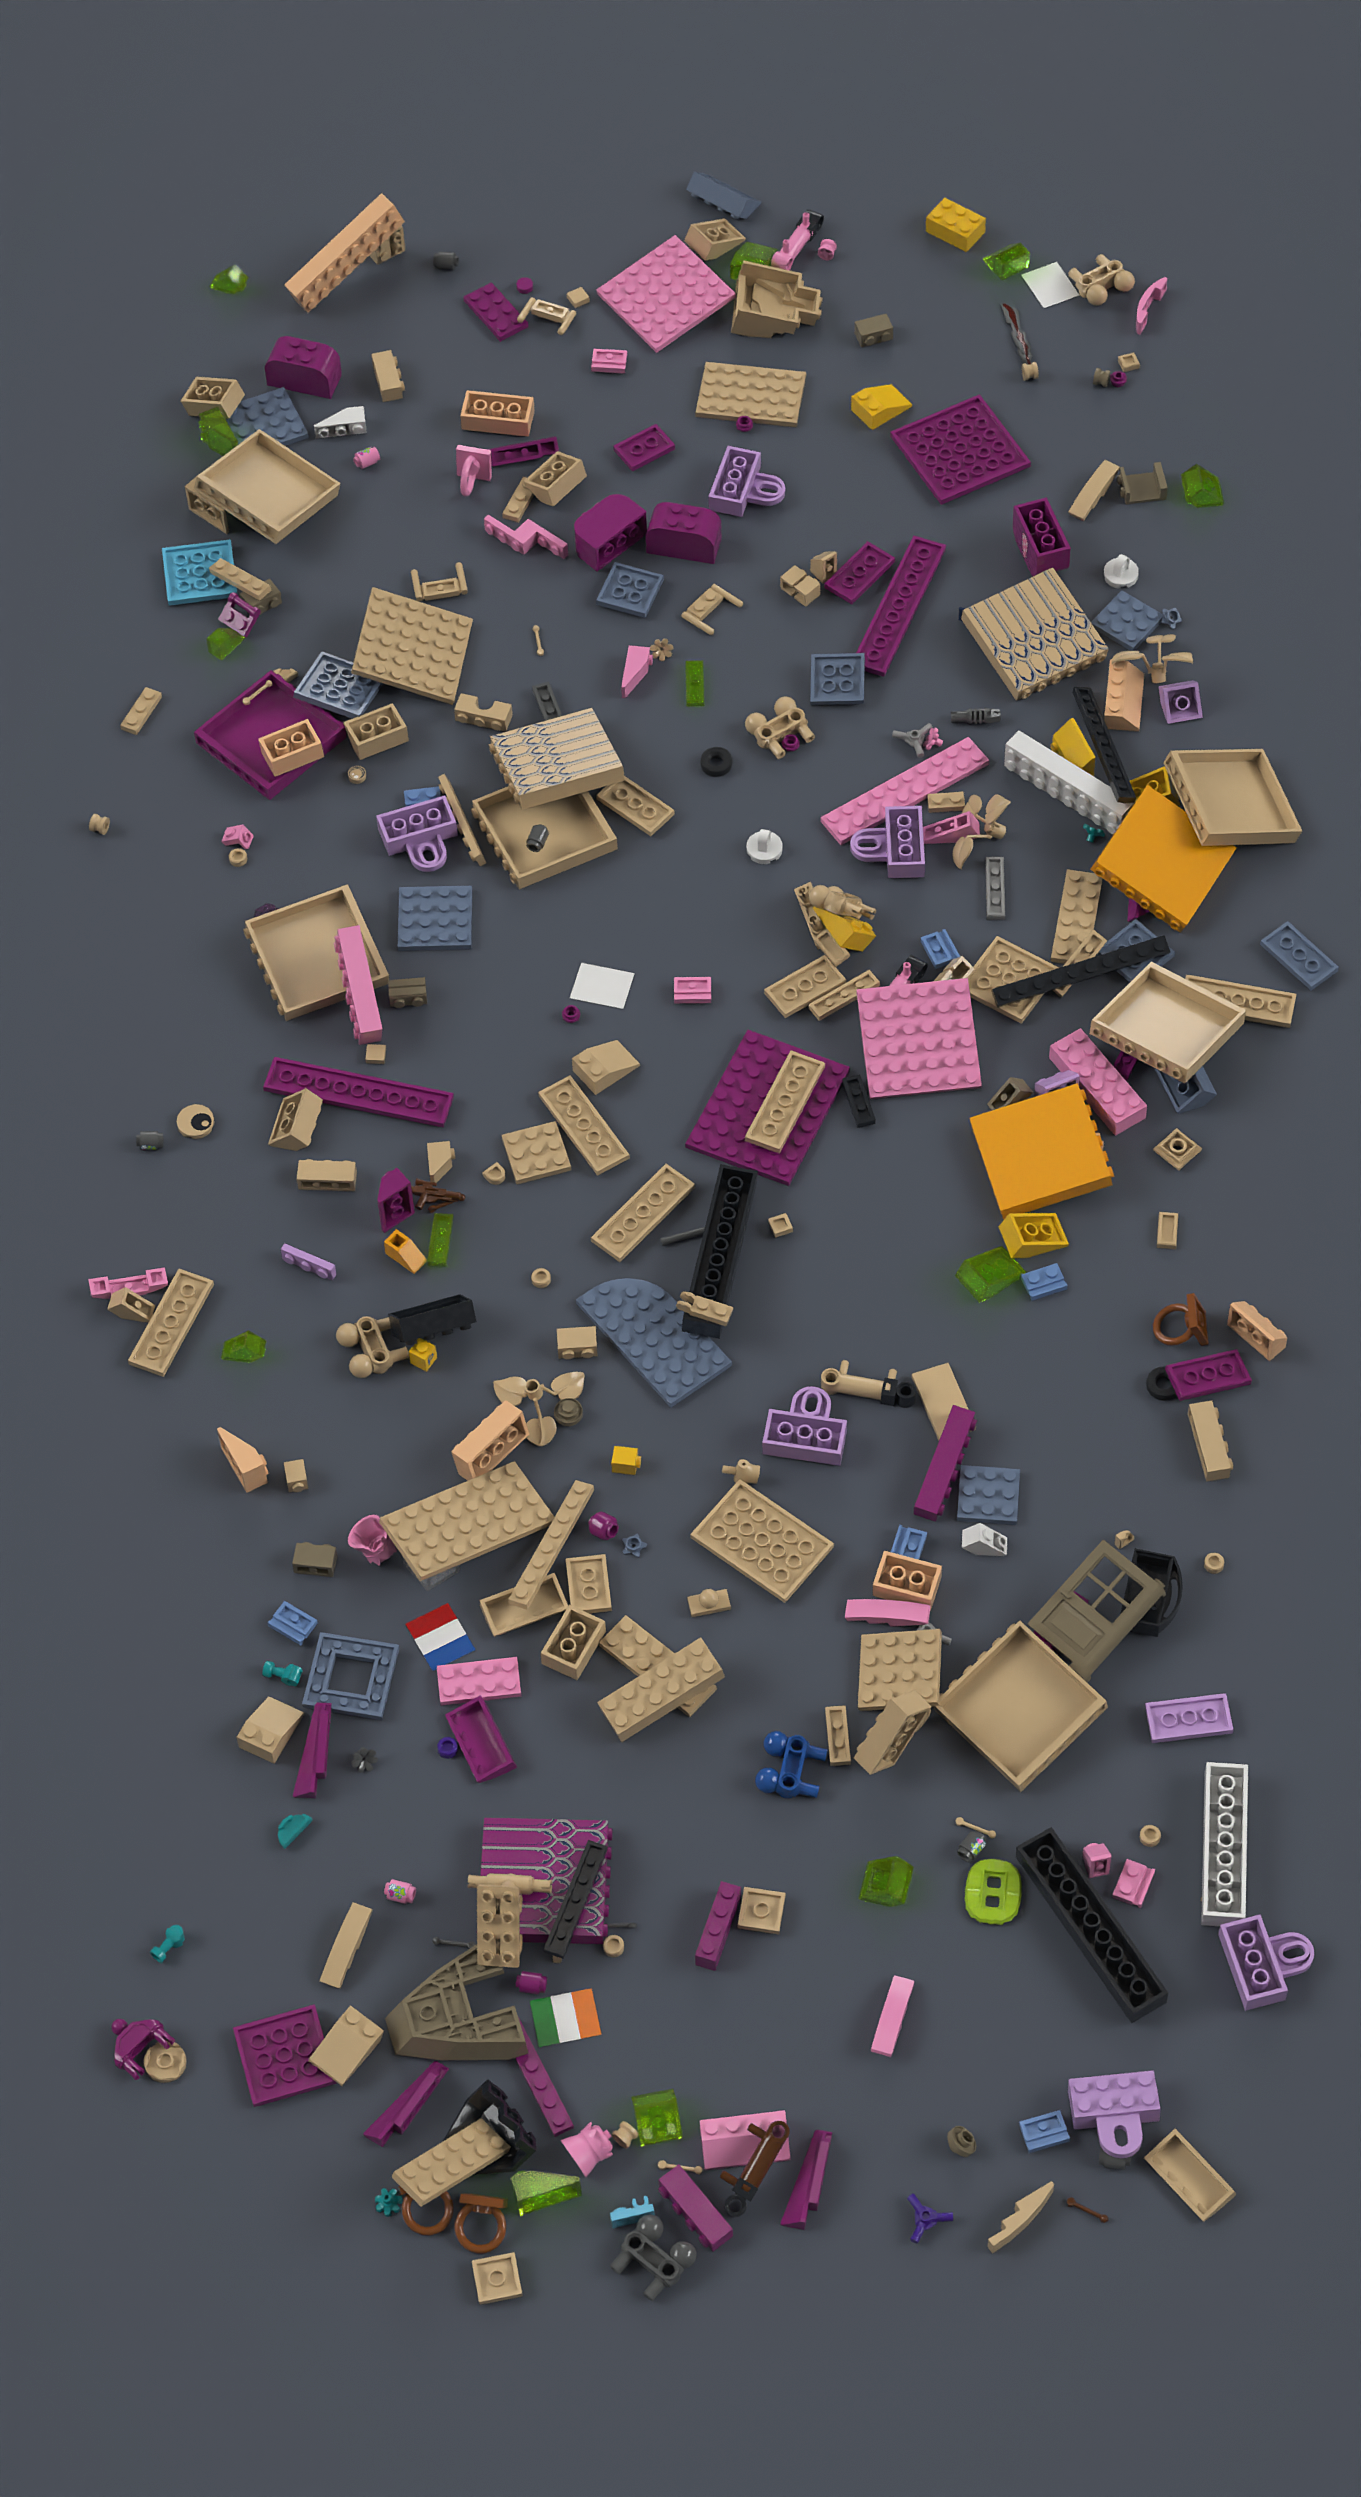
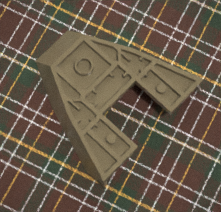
M476 1944L434 1972L406 1996L385 2018L395 2055L435 2060H509L528 2054L515 2005L474 2018L465 1991V1985L504 1974L503 1967L478 1965Z

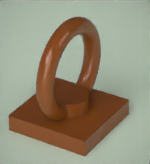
M1194 1293L1187 1294V1305L1180 1303L1171 1304L1163 1308L1156 1315L1153 1322V1332L1161 1343L1171 1346L1179 1345L1189 1340L1194 1334L1201 1346L1209 1344L1206 1311ZM1175 1311L1184 1312L1187 1331L1175 1338L1163 1335L1161 1332V1322L1165 1316Z
M400 2185L398 2186L400 2195L407 2193ZM447 2191L439 2195L445 2204L444 2216L439 2223L430 2227L421 2226L414 2221L410 2211L413 2198L407 2193L402 2203V2215L407 2226L415 2233L427 2236L443 2231L451 2222L454 2212L453 2201Z
M462 2193L459 2203H466L467 2205L460 2210L455 2220V2234L459 2243L468 2251L479 2254L488 2253L496 2249L503 2241L506 2233V2220L499 2208H507L508 2199ZM472 2211L493 2214L497 2220L498 2230L496 2236L487 2244H474L464 2234V2220Z

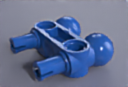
M780 1731L769 1733L764 1739L766 1752L773 1757L784 1755L780 1774L771 1767H765L756 1774L755 1783L758 1789L763 1793H773L776 1791L781 1797L787 1799L796 1797L799 1794L817 1798L819 1785L802 1782L800 1779L804 1759L808 1757L825 1761L828 1749L811 1746L808 1740L800 1735L787 1737ZM797 1746L801 1750L796 1751L792 1747ZM784 1783H790L792 1787H786Z

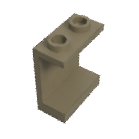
M1161 462L1154 463L1153 472L1125 475L1124 467H1120L1117 483L1121 485L1120 495L1121 498H1124L1126 505L1167 499L1168 487Z

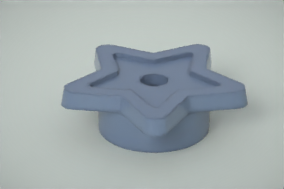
M1176 608L1162 610L1164 618L1161 622L1169 624L1171 629H1175L1176 623L1182 621Z
M638 1534L622 1539L625 1545L624 1555L632 1553L638 1558L640 1550L647 1547V1544L641 1541Z

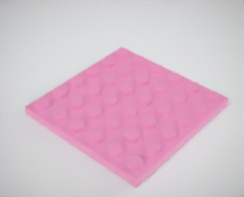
M676 235L596 290L597 294L656 353L736 298L735 292Z
M968 978L856 990L869 1099L982 1087Z

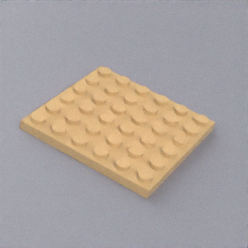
M372 587L351 673L453 705L473 619Z

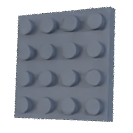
M284 387L240 401L230 419H225L238 445L259 429L284 446L309 438L308 432Z
M321 652L294 691L293 698L353 719L364 714L383 683L352 674L353 662Z
M472 886L399 887L398 951L471 949Z

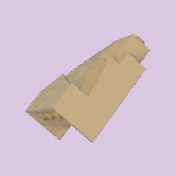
M743 261L736 282V298L734 299L731 333L748 337L771 338L775 333L784 334L786 332L794 334L795 329L799 328L800 323L815 326L816 320H819L821 316V310L819 309L822 304L821 290L805 287L804 281H802V273Z

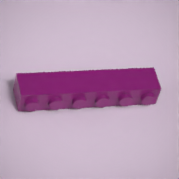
M956 1405L952 1406L915 1503L914 1515L935 1522L938 1515L942 1516L945 1509L944 1499L949 1498L952 1490L949 1487L951 1481L955 1482L958 1474L956 1470L957 1464H962L965 1455L962 1453L963 1448H968L971 1439L968 1435L970 1430L974 1431L977 1420L974 1419V1411Z

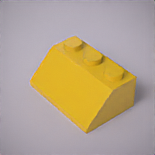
M1071 718L1053 735L1051 750L1094 776L1096 757L1074 718Z

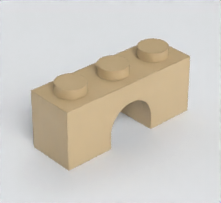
M462 693L454 709L455 721L505 732L513 716L512 704L494 701L490 709L481 710L478 705V697Z

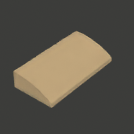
M555 1573L545 1577L528 1610L509 1604L508 1599L514 1588L480 1600L481 1610L494 1637L561 1613L568 1608Z
M1176 2129L1144 2157L1203 2222L1236 2196L1235 2191Z

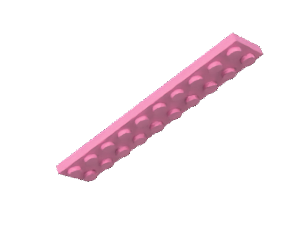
M967 737L821 817V823L837 842L843 845L850 841L857 831L874 828L885 822V807L914 806L927 799V794L938 793L989 765V759Z

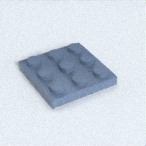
M615 562L598 595L596 605L646 618L664 581V575Z
M1121 590L1091 621V624L1099 633L1128 650L1135 651L1158 627L1164 615Z
M864 653L811 654V705L864 704Z
M1135 919L1108 940L1097 955L1099 956L1147 941L1157 936ZM1169 947L1170 954L1117 970V972L1127 981L1131 982L1150 962L1162 967L1175 956V951Z
M961 1465L957 1521L1017 1525L1020 1469Z

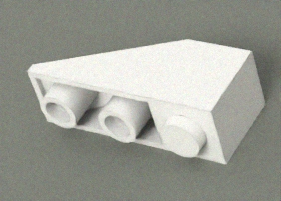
M363 406L345 408L315 424L316 439L367 433Z

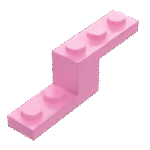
M490 515L484 518V526L488 534L497 537L502 543L508 544L515 551L523 555L535 544L539 543L540 546L549 549L556 556H560L563 559L568 556V544L529 519L514 531Z

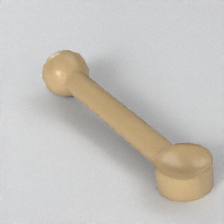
M535 625L532 629L535 632L538 646L537 655L543 656L544 650L541 648L538 633L539 626Z
M267 680L265 685L262 686L259 690L253 693L250 697L244 698L243 704L249 705L250 700H252L255 696H257L267 687L272 686V681Z
M961 1817L956 1819L957 1826L964 1825L988 1835L991 1839L996 1837V1832L993 1830L988 1831L967 1823Z
M663 2160L658 2163L660 2170H665L666 2168L673 2169L677 2166L666 2164ZM681 2166L684 2171H692L698 2175L703 2171L700 2166Z

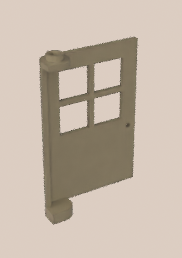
M1103 1539L1029 1621L1028 1626L1070 1659L1072 1663L1069 1666L1088 1683L1091 1680V1674L1161 1596L1165 1597L1166 1592L1163 1589L1165 1585L1157 1578L1153 1580ZM1104 1557L1122 1570L1109 1587L1091 1573ZM1126 1574L1144 1588L1130 1604L1112 1590ZM1087 1576L1105 1590L1092 1606L1074 1593L1075 1589ZM1108 1594L1112 1595L1126 1607L1113 1623L1109 1622L1095 1610Z

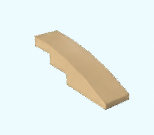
M1104 460L1068 511L1069 514L1085 521L1101 496L1104 497L1120 467Z
M354 1902L352 1903L334 1942L320 1982L341 1989L347 1969H350L355 1952L360 1947L373 1909Z
M1052 2181L1015 2203L1016 2213L1002 2220V2231L988 2239V2248L992 2254L1015 2238L1042 2210L1053 2193L1054 2184Z

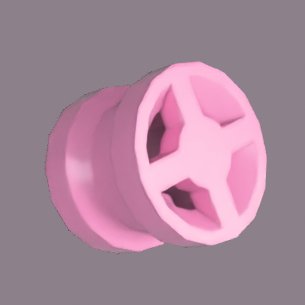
M831 239L822 240L818 249V256L823 260L833 259L837 248L836 243Z

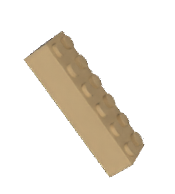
M700 1637L597 1703L620 1741L623 1742L722 1680L725 1676L722 1668Z

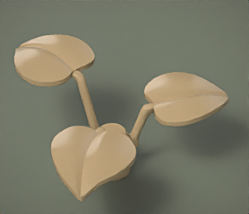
M1173 634L1155 635L1146 639L1147 643H1158V663H1153L1151 668L1144 653H1139V651H1122L1117 653L1112 658V665L1118 661L1142 658L1148 669V674H1151L1152 683H1162L1166 681L1167 661H1183L1193 664V658L1189 652H1178L1163 656L1164 664L1161 663V643L1172 642L1176 639V636Z
M977 795L970 796L962 813L970 811L977 819L984 822V831L987 835H967L966 838L960 837L953 849V860L959 869H962L964 862L972 851V838L991 839L995 837L1002 839L1004 837L1006 827L997 823L996 820L1011 803L1009 800L1001 795H994L986 806L987 814L985 815L986 819L977 814L982 807L981 798Z
M583 1372L562 1374L551 1383L552 1390L546 1388L544 1384L540 1385L535 1379H530L526 1382L521 1377L496 1380L493 1384L495 1393L502 1403L506 1400L512 1405L518 1406L522 1402V1398L527 1397V1395L529 1399L534 1401L538 1419L534 1418L526 1423L529 1435L526 1438L537 1446H544L554 1438L557 1426L552 1417L542 1418L538 1400L543 1395L542 1390L553 1396L558 1395L560 1400L565 1398L577 1399L582 1393L585 1375Z

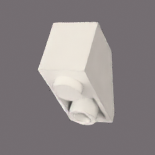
M978 1523L962 1530V1548L975 1555L1006 1556L1007 1537Z

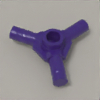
M915 2194L907 2197L915 2209V2225L917 2227L910 2239L913 2243L918 2244L924 2230L932 2228L937 2222L953 2221V2212L936 2213L935 2210L922 2206Z

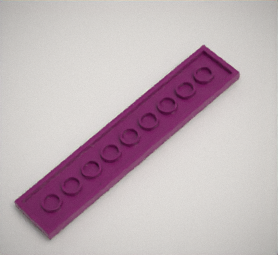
M913 536L856 652L865 654L866 672L885 676L946 551V545Z
M279 1057L273 1058L263 1086L264 1091L286 1096L307 1088L323 1099L322 1103L443 1128L454 1098V1094L451 1092Z

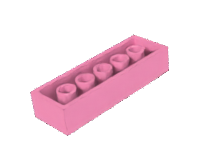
M360 926L337 929V936H334L335 953H338L339 970H342L343 988L346 987L345 998L347 1005H350V1021L354 1022V1039H358L359 1045L381 1041L383 1029Z
M1081 1028L1050 1045L1049 1059L1060 1072L1070 1070L1079 1074V1088L1085 1091L1087 1098L1085 1101L1115 1136L1146 1118L1147 1105Z

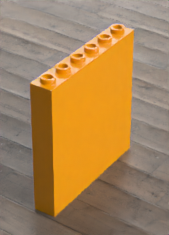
M1147 785L1090 870L1098 877L1109 882L1112 887L1123 892L1128 898L1136 901L1142 908L1147 909L1158 919L1170 925L1172 929L1181 932L1191 920L1237 847L1234 845L1202 846L1186 811Z
M1078 1083L969 1118L1003 1220L1009 1213H1027L1113 1185L1111 1179L1114 1177L1112 1167H1107L1106 1162L1109 1161L1107 1153L1101 1150V1146H1103L1101 1136H1096L1095 1131H1098L1096 1122L1090 1119L1092 1111L1089 1104L1085 1105L1084 1101L1087 1100L1084 1089L1080 1090Z

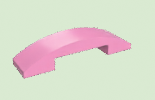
M1163 277L1156 281L1143 294L1137 309V334L1141 335L1147 324V310L1154 299L1160 301L1166 292L1168 278Z
M165 1267L146 1270V1275L108 1280V1276L88 1279L91 1297L99 1299H110L112 1293L125 1287L140 1296L168 1286Z

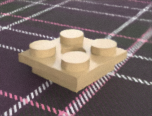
M1177 1128L1153 1149L1154 1152L1178 1171L1202 1150L1199 1145ZM1174 1146H1181L1182 1149H1181V1150H1176V1149H1174L1173 1147H1174Z

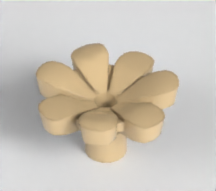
M666 638L662 641L656 639L655 645L650 646V650L654 651L652 654L653 658L659 656L660 661H665V656H672L670 650H673V645L668 644Z

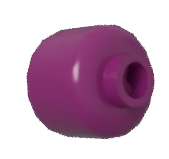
M600 1511L589 1519V1531L593 1536L602 1540H609L616 1536L619 1526L614 1516Z

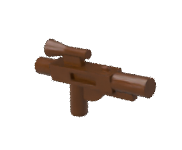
M416 1178L415 1186H411L412 1194L420 1196L415 1205V1208L418 1210H422L425 1203H434L437 1200L452 1202V1199L461 1200L462 1196L460 1192L434 1188L433 1186H437L436 1182L424 1181Z

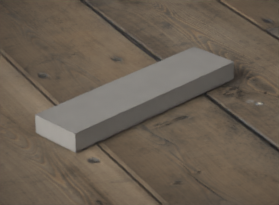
M986 857L987 920H1005L1004 857Z

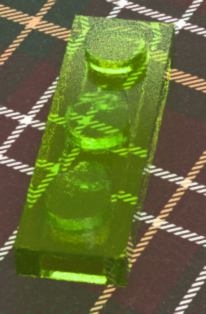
M434 1213L427 1258L428 1266L447 1267L454 1220L453 1214Z

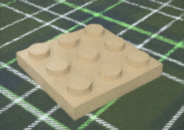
M556 1121L501 1135L516 1184L571 1171V1165Z

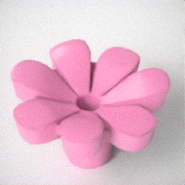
M936 727L930 729V735H927L926 741L923 743L927 750H930L934 744L940 747L943 743V740L938 738L939 734H937L938 729Z

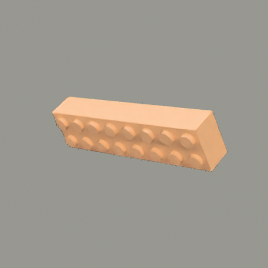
M381 193L284 286L295 301L309 313L341 281L351 274L358 265L363 263L372 252L387 240L392 233L399 229L405 222L394 204Z

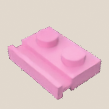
M594 349L591 372L625 373L627 350Z
M674 977V1004L711 1003V977Z
M1127 1859L1112 1898L1130 1905H1137L1138 1908H1141L1155 1874V1869L1147 1868L1145 1865Z

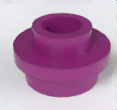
M1121 371L1113 372L1110 375V382L1115 387H1122L1127 381L1126 374Z
M741 416L736 421V428L739 431L747 432L753 427V421L748 416Z
M788 734L783 738L782 747L786 751H795L799 748L800 742L795 735Z
M574 1005L566 1006L562 1011L563 1020L568 1023L578 1021L580 1019V1010Z

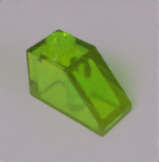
M234 264L216 274L209 287L229 294H235L238 291L242 292L246 288V282L249 277Z
M217 628L206 638L209 653L220 660H223L245 639L244 636L232 628Z
M248 1330L224 1342L221 1358L223 1360L251 1363L262 1358L265 1354L266 1340Z

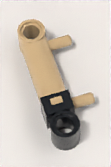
M843 1360L839 1371L834 1368H828L821 1374V1388L829 1395L838 1392L881 1400V1404L894 1406L896 1400L897 1404L902 1408L912 1407L915 1403V1386L910 1382H902L898 1385V1380H896L897 1371L895 1369L889 1370L888 1378H885L884 1381L847 1375L849 1362Z

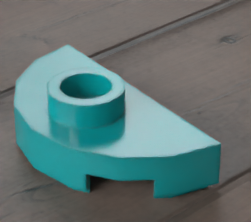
M302 1814L289 1815L283 1819L278 1827L280 1845L285 1849L313 1821L312 1817Z

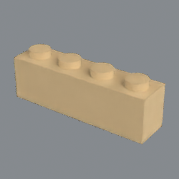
M1212 1400L1189 1404L1188 1417L1206 1482L1229 1478L1230 1471L1233 1470V1462L1227 1455V1441H1223V1426L1217 1420L1219 1419L1218 1408H1214Z

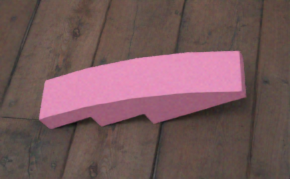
M847 1600L845 1619L847 1621L866 1620L869 1624L888 1623L890 1627L925 1625L929 1621L930 1605L896 1600Z
M894 1975L873 2040L871 2052L888 2057L892 2056L914 1987L913 1980Z

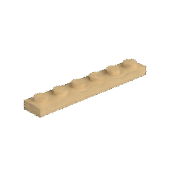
M445 774L439 776L438 778L441 782L439 788L443 795L446 793V799L449 806L453 809L452 813L455 821L458 820L459 823L457 828L460 834L465 836L462 838L467 848L470 847L471 849L468 853L472 861H477L480 866L486 864L450 781Z

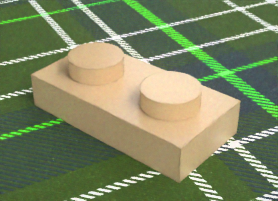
M963 792L927 794L929 813L963 811L965 807Z

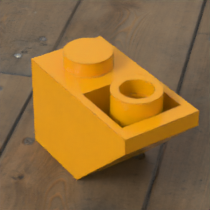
M397 1229L384 1241L385 1254L413 1274L427 1262V1259L413 1241Z

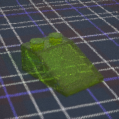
M746 241L735 253L730 263V279H738L743 261L771 266L772 257L778 249Z
M218 407L199 413L200 421H198V425L202 431L200 436L203 443L206 442L211 450L224 456L238 445L235 435Z
M999 1246L964 1260L955 1277L980 1303L994 1297L1020 1279L1021 1275L1025 1274L1026 1271L1014 1258H1011L1009 1252L1003 1246Z
M531 2170L528 2172L519 2171L510 2177L513 2195L520 2216L582 2196L581 2182L578 2176Z

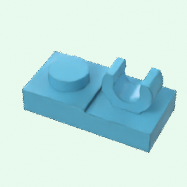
M644 2196V2204L641 2206L637 2205L636 2199H633L632 2209L621 2207L611 2212L612 2227L617 2228L638 2223L639 2219L644 2215H655L653 2204H649L648 2197Z

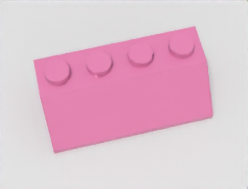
M785 2110L700 2120L705 2170L746 2166L761 2141L759 2137L747 2130L750 2123L764 2131H767L769 2125L774 2121H783L787 2124ZM781 2125L775 2126L773 2128V2135L776 2138L782 2137L784 2135V2128ZM788 2138L774 2162L790 2161Z

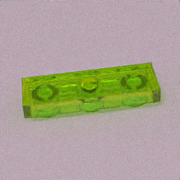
M703 660L686 661L687 706H704Z

